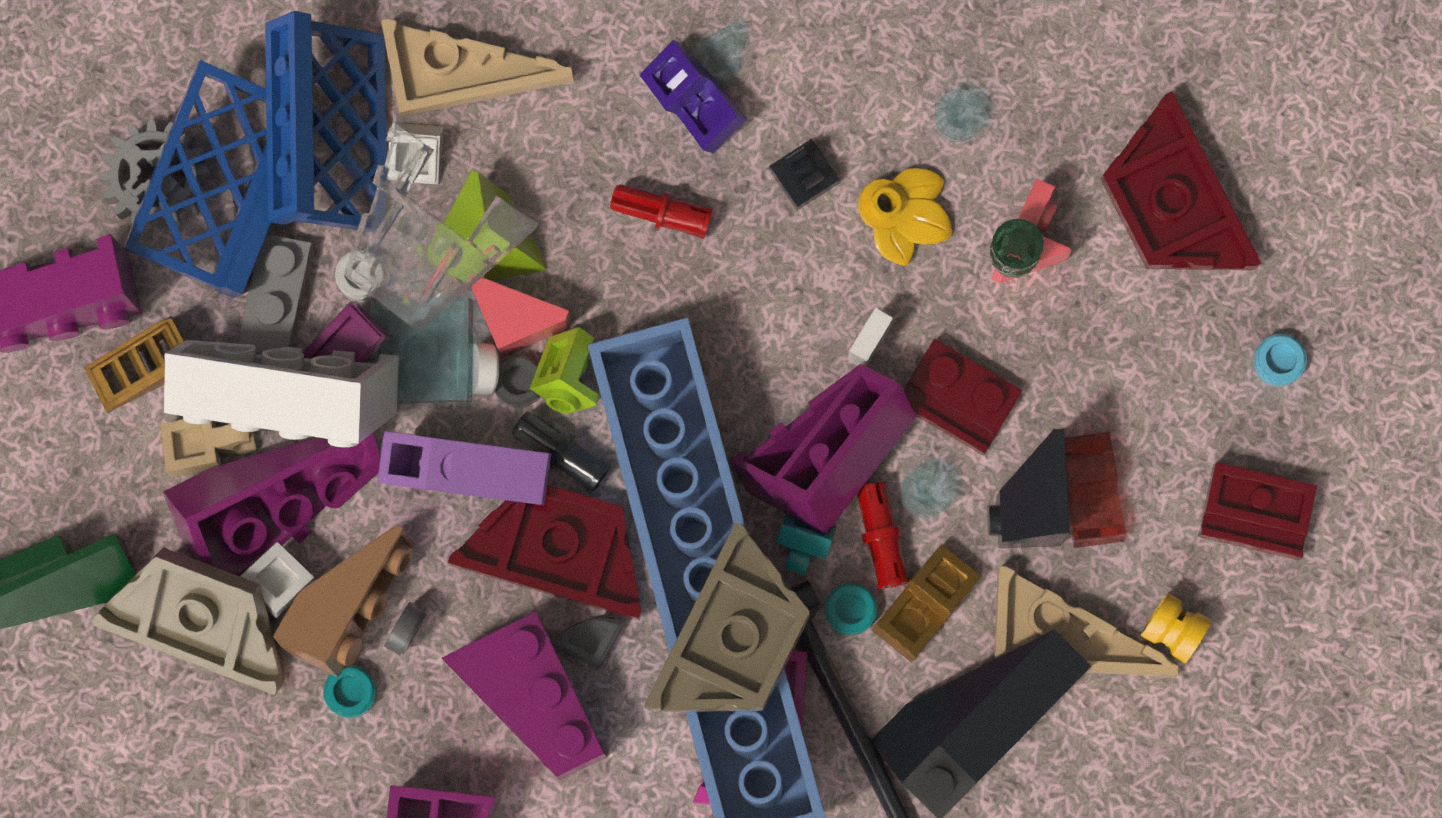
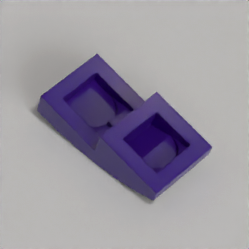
M672 40L639 74L663 108L679 117L704 151L714 153L747 120V117L727 92L678 41Z

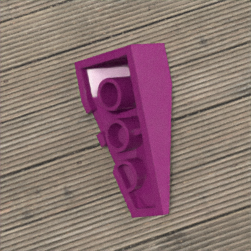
M373 433L353 447L332 446L328 443V439L314 437L207 469L163 491L177 530L192 558L241 576L276 542L282 546L291 537L298 543L302 542L312 533L306 524L326 506L330 508L341 507L379 473L381 456Z

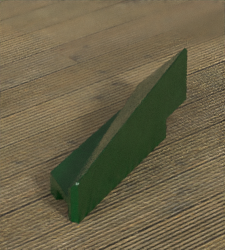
M114 533L73 552L69 541L57 535L0 559V629L107 603L137 574L124 539Z

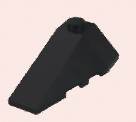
M1053 629L907 703L872 738L873 744L901 783L936 818H943L1092 665Z

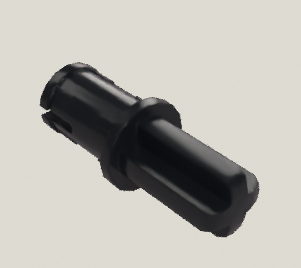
M527 411L513 428V436L533 451L551 453L550 469L553 470L555 467H558L587 487L590 492L596 490L611 467L574 442L575 436L572 433L565 436L532 412Z

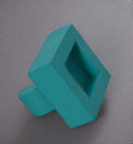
M786 514L776 541L777 544L791 548L785 569L805 575L811 555L826 559L837 526L833 525L825 535Z

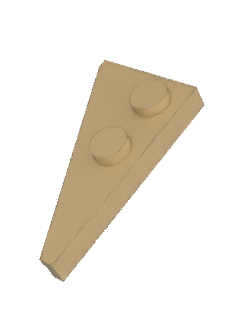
M391 19L381 20L401 118L574 82L571 67L559 65L555 60L536 56V59L506 52L503 47L467 38L458 40L451 38L443 32L431 29L430 32L398 25L397 21Z
M1007 566L998 567L994 659L1055 629L1092 665L1086 673L1156 677L1178 676V665L1167 659L1164 654L1148 645L1140 644L1117 631L1116 627L1080 607L1076 608L1064 601L1061 596L1048 589L1044 590L1017 575L1011 568Z

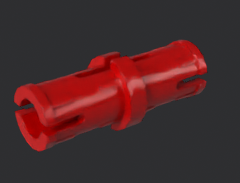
M886 481L878 482L877 485L875 483L863 485L856 494L866 532L861 537L863 545L869 546L878 590L887 589V586L892 588L910 582L899 540L904 535L902 527L895 523Z

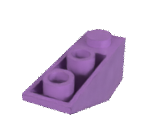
M384 431L377 483L544 505L551 453Z

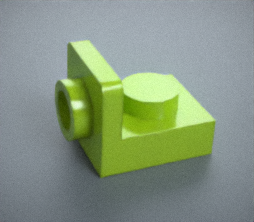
M580 327L548 337L529 388L544 398L546 404L551 409L564 414H571L596 406L599 395L578 381L588 367V345L592 344L594 340L592 335Z

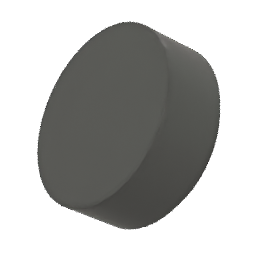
M514 355L505 358L499 363V377L495 393L505 405L513 408H524L532 405L539 399L540 396L529 389L538 367L534 360L526 356Z
M409 602L396 622L384 647L399 656L401 654L404 655L427 615L425 613L426 610Z

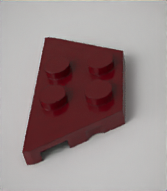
M1173 91L1165 94L1158 106L1136 131L1127 146L1115 158L1101 178V182L1146 269L1252 271L1261 265V261Z
M547 485L544 505L505 500L496 510H492L478 525L479 528L472 536L449 556L448 565L635 620L640 621L642 615L624 510L620 505Z

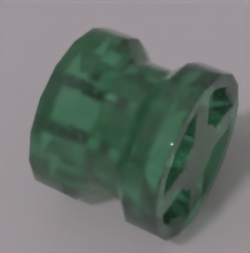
M1025 219L1005 221L997 228L990 244L989 256L992 265L999 273L1007 277L1019 278L1028 275L1036 268L1043 252L1044 240L1041 231L1035 224ZM1009 254L1018 255V256L1021 258V260H1019L1018 257H1013V256H1011V255L1007 257V255H1009Z

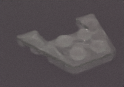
M393 123L389 128L386 141L390 142L391 145L385 165L377 166L372 182L378 186L369 214H362L344 276L409 325L423 330L529 236L539 223L508 201L496 196L470 238L466 239L407 196L409 189L434 149L405 128Z

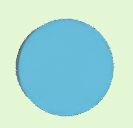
M1274 334L1264 339L1257 347L1253 357L1254 369L1259 378L1265 383L1276 387L1287 386L1295 382L1304 372L1307 363L1306 352L1302 344L1294 337L1286 334Z

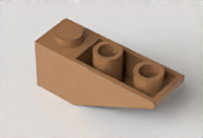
M395 525L298 592L273 635V638L287 653L336 677H339L345 666L349 667L355 662L362 648L361 638L370 622L376 621L382 615L388 602L387 593L397 576L400 577L407 571L414 555L412 548L415 543L404 528Z

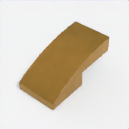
M941 544L875 624L872 631L912 663L982 576Z

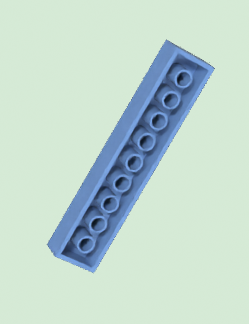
M688 317L588 345L669 652H671L735 522L743 525L746 529ZM785 669L764 711L686 712L714 818H825Z

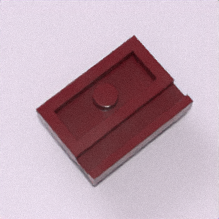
M934 338L903 391L917 417L984 456L1023 390Z
M1215 462L1211 472L1198 537L1300 560L1303 557V547L1308 533L1317 485Z

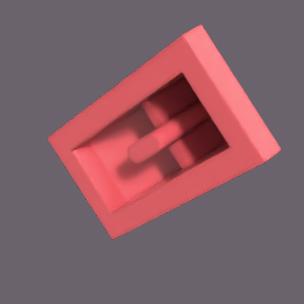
M473 274L470 286L501 358L568 329L571 322L569 310Z

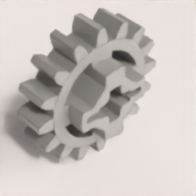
M154 120L148 121L147 131L140 133L131 124L128 126L131 138L124 141L114 136L111 139L118 149L115 155L102 153L101 159L110 167V171L98 173V180L103 185L111 187L101 195L107 204L117 203L113 212L120 220L127 218L131 214V224H133L150 181L146 174L149 170L155 169L173 125L172 122H169L164 132H160ZM190 132L180 137V143L188 160L205 154L203 148L192 149L196 140ZM161 145L158 150H142L146 147ZM175 152L168 168L180 164ZM204 161L191 165L202 194L206 193L207 190L200 185V181L212 178V173L208 167L198 166ZM126 164L130 166V179L124 185L126 187L124 190L123 172ZM181 170L166 175L161 184V190L165 199L169 202L167 203L169 207L194 197L187 180L184 188L179 185V172ZM194 204L172 212L177 227L182 226L179 214L184 210L193 216L198 214ZM160 206L152 207L149 215L161 211ZM164 216L150 221L151 227L155 232L162 231L163 220H165Z

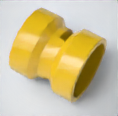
M1168 592L1154 611L1140 636L1152 644L1164 643L1165 646L1170 648L1171 656L1185 664L1200 644L1213 620L1201 612L1191 613L1188 610H1184L1182 600Z

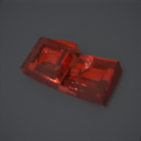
M1110 432L1065 437L1069 524L1073 547L1079 548L1125 542L1126 530L1117 489L1119 478Z

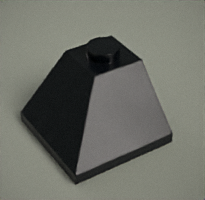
M1053 429L1000 489L996 496V504L987 505L988 535H998V548L1061 546L1069 535L1064 429Z

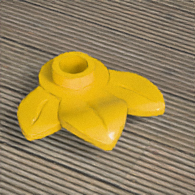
M910 168L900 172L892 181L877 179L867 184L861 190L857 202L859 214L862 220L873 228L875 247L885 259L897 265L907 266L914 252V244L935 245L951 238L952 226L950 219L944 209L934 202L944 185V179L937 173L926 169ZM880 195H884L890 200L891 210L889 212H884L879 208L877 201Z

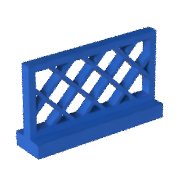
M292 11L266 22L268 222L285 225L298 221L372 233L388 231L384 35L312 21L311 14ZM312 36L319 37L331 53L321 65L312 54ZM354 44L368 46V68L363 73L347 53ZM336 62L339 63L353 82L343 93H341L326 73ZM316 82L332 102L322 114L313 104L312 86ZM358 90L369 103V116L364 121H362L348 102ZM337 111L340 112L354 131L344 142L340 140L327 123ZM317 132L333 151L323 164L313 153V136ZM359 139L370 152V165L365 170L362 169L349 152V149ZM338 161L342 163L355 180L344 192L328 173ZM318 182L334 201L326 211L314 210V186ZM360 188L371 201V218L362 217L350 201Z
M202 60L198 61L122 250L215 288L214 291L232 298L243 294L271 222H268L267 138L262 151L256 140L266 136L267 129L254 134L242 106L256 100L266 102V88ZM205 76L224 84L232 104L206 113L198 94ZM236 90L250 96L240 100ZM194 105L199 117L187 121ZM234 109L246 137L221 147L209 119ZM202 123L213 150L188 160L180 143V137L184 129ZM249 143L257 162L252 174L235 180L224 152ZM175 152L180 164L168 168ZM216 156L227 184L202 194L191 165ZM183 169L194 197L169 207L161 190V184L166 175ZM249 181L242 197L238 186ZM230 189L238 211L233 221L216 227L205 199ZM155 199H157L161 211L149 215ZM197 203L209 231L183 241L172 212ZM164 216L175 245L157 251L138 243L145 224ZM230 228L226 241L223 243L219 232ZM209 236L212 237L219 253L213 273L194 266L186 248L187 245ZM178 250L183 261L166 254Z

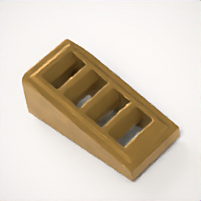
M172 316L150 326L84 367L107 413L165 384V359L157 343L166 339L170 349H173L186 341ZM148 349L157 366V369L151 373L148 372L139 352ZM130 358L140 377L134 383H131L121 363ZM112 367L123 390L116 394L113 393L103 373L104 370Z

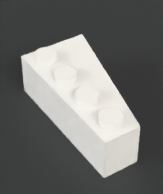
M186 340L165 353L164 413L183 416V420L187 423L208 424L213 421L231 423L232 429L242 432H253L263 428L279 431V435L286 439L297 440L313 436L328 439V443L332 446L353 447L397 414L399 355L380 354L379 362L376 364L355 362V352L333 351L332 356H318L307 359L304 358L302 348L282 347L263 351L262 355H255L256 347L251 344Z

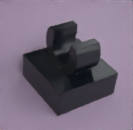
M812 139L769 166L770 172L797 211L838 185L840 181Z

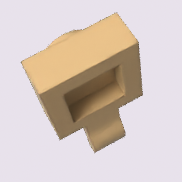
M183 419L160 424L165 469L171 478L200 473L220 466V454L222 453L237 455L257 451L255 431H237L231 428V424L216 428L215 421L208 424H191Z

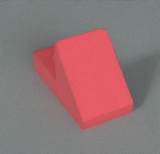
M1036 178L994 269L992 280L1003 283L1068 259L1071 252L1069 247L1035 233L1036 229L1046 233L1058 205L1050 202L1055 186Z

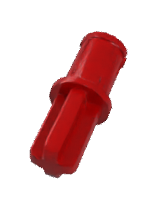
M621 184L616 185L610 201V208L613 211L656 223L655 230L659 231L660 227L684 232L700 239H705L713 210L709 206L706 207L669 196L670 191L665 190L664 196H660Z

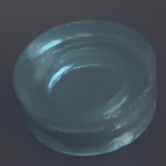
M954 90L942 96L934 112V123L937 131L945 139L958 143L966 142L976 137L981 131L985 120V109L981 100L973 93L965 90Z
M920 466L913 469L907 474L901 487L903 505L911 514L919 518L928 519L939 516L948 508L953 496V487L949 477L941 469L934 466Z

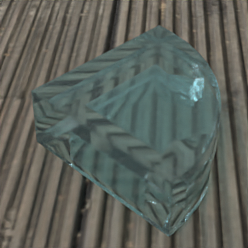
M735 22L691 46V51L696 60L712 75L722 88L734 76L733 72L736 67L738 68L737 65H739V58L741 57V39Z

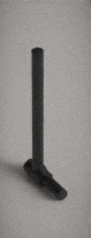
M809 580L791 588L810 611V617L798 641L803 651L808 653L807 659L887 817L911 818L811 619L816 617L821 604Z

